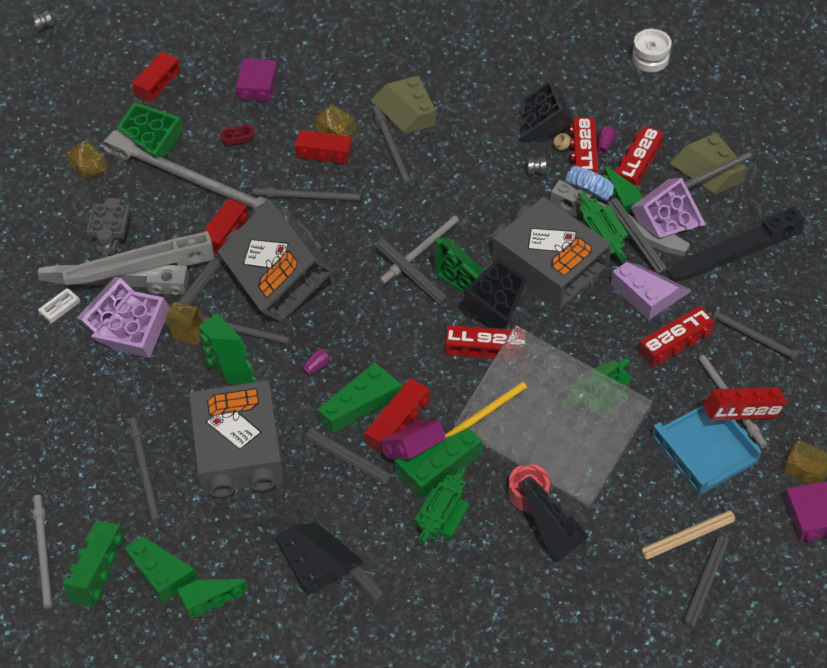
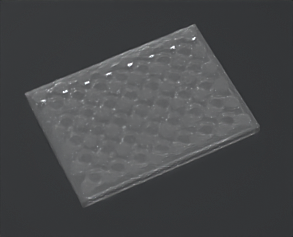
M515 325L454 424V427H457L524 381L528 387L527 389L469 428L483 440V445L517 465H523L524 467L535 464L542 467L548 473L551 485L591 507L652 406L653 401Z

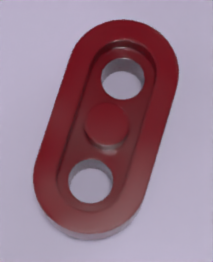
M248 124L225 128L220 132V139L224 145L249 142L255 137L253 126Z

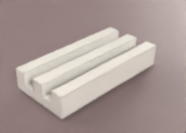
M66 288L38 309L41 316L43 315L52 324L80 303V299Z

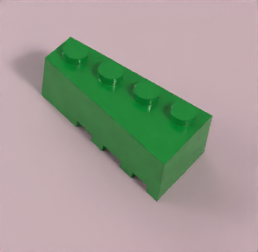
M374 362L318 408L319 423L333 434L355 423L356 419L362 416L365 418L372 411L386 407L401 390L402 384Z
M467 428L447 437L445 440L411 459L395 460V473L423 499L431 492L432 488H437L440 481H444L446 475L453 476L457 472L458 467L464 468L481 455L483 440L470 428Z
M95 521L86 538V548L80 549L78 563L72 564L70 568L71 577L65 578L62 583L70 603L95 608L97 601L101 600L103 585L109 580L110 567L117 559V549L124 541V534L120 525Z

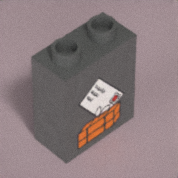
M544 196L532 206L530 204L524 205L518 211L516 219L509 226L500 225L491 236L493 262L497 258L503 260L527 279L525 283L527 287L559 310L609 266L611 243Z
M270 199L266 203L257 206L252 212V217L240 229L231 232L226 239V243L218 250V253L260 311L280 322H283L334 271V268L292 214Z
M269 380L189 392L197 468L203 495L211 494L214 497H226L237 489L250 487L256 491H265L273 488L275 483L284 482Z

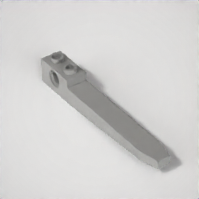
M559 180L551 192L550 201L568 214L584 220L583 213L580 210L583 202L578 196L584 190ZM585 191L586 195L588 196V198H589V200H590L592 194L589 193V192H587V191ZM598 202L600 205L602 204L603 207L608 206V205H605V204H603V203H601V202ZM629 215L651 247L664 252L685 256L690 246L688 242L675 234L657 238L639 224L636 217Z
M208 231L83 263L63 271L62 274L65 285L92 282L176 262L177 266H188L214 260L212 242Z
M77 265L41 267L38 270L39 280L65 284L62 272ZM163 265L114 276L121 278L130 287H148L149 293L157 295H184L189 282L187 266ZM114 277L81 283L80 285L107 286Z

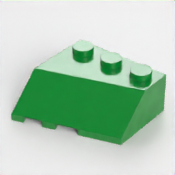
M135 102L117 126L118 130L154 157L167 156L183 132L180 117Z
M436 238L435 275L464 294L463 291L484 270L450 238Z
M218 314L198 326L200 332L199 339L202 342L201 349L205 356L203 359L208 367L212 366L228 384L241 385L258 382L257 378L251 374L254 370L246 359L248 355L241 337Z

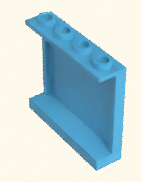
M703 405L665 426L661 422L653 426V439L699 495L759 462L761 455L760 447L753 443L745 429L741 428L735 420L711 421Z

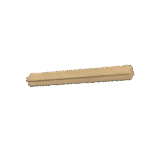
M728 510L642 548L641 553L645 559L652 558L734 522L735 516L732 511Z

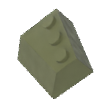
M419 76L388 83L370 100L373 106H379L381 113L386 115L391 120V123L403 134L436 125V110Z
M715 133L686 145L670 162L669 166L682 171V175L685 177L694 178L737 156L721 137ZM740 163L697 185L715 195L743 183L747 168L743 163Z

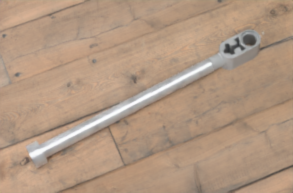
M112 131L102 142L104 150L124 160H128L133 156L253 208V210L260 204L268 201V199L261 196L258 198L252 197L162 157H154L148 151L139 148V145L128 136L118 131Z

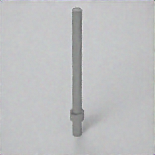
M453 216L405 258L409 262L414 260L433 244L436 238H440L459 222L458 217ZM393 264L388 269V272L379 279L380 283L384 285L392 277L398 276L402 269Z
M700 356L698 360L719 389H728L706 356ZM741 419L747 428L746 431L749 436L755 439L760 448L766 447L767 442L760 434L761 430L759 427L753 424L750 419Z
M35 495L33 497V519L36 521L43 607L51 608L52 599L44 526L46 514L42 505V496Z

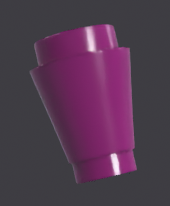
M604 126L599 131L598 152L606 153L616 138V131L612 127Z
M321 348L315 350L302 367V370L310 376L328 365L329 355Z

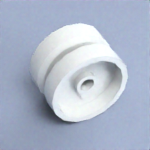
M646 29L639 32L634 39L633 64L647 72H657L664 69L669 62L672 43L670 37L665 32L657 29Z

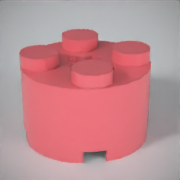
M530 464V466L524 467L521 465L516 467L510 474L508 499L517 509L533 514L520 482L531 476L549 494V475L546 470L538 465Z

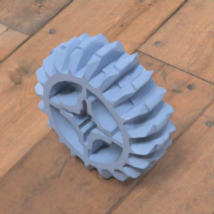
M577 166L571 167L565 181L570 185L591 193L592 199L596 198V200L602 202L608 201L614 189V185L608 179L591 170Z

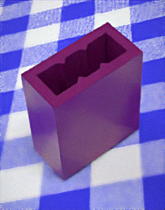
M243 58L236 85L237 99L271 102L278 75L277 61Z
M440 420L416 421L380 440L383 454L387 459H411L445 440L446 437Z
M827 482L786 489L783 500L799 542L806 540L811 542L818 538L827 537Z

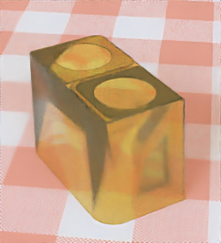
M330 105L315 118V128L319 133L351 137L357 131V120L336 106Z
M87 140L66 152L69 165L88 183L109 169L106 158L103 159L104 156Z
M173 302L166 315L172 338L198 345L200 341L198 326L204 323L200 308Z
M796 441L786 463L784 473L807 484L824 482L827 477V452L803 441Z

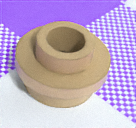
M563 133L557 135L554 139L555 147L559 151L568 148L571 142L570 136Z

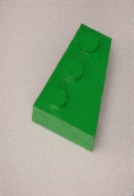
M143 536L125 547L128 560L162 604L177 595V589L197 580L194 568Z

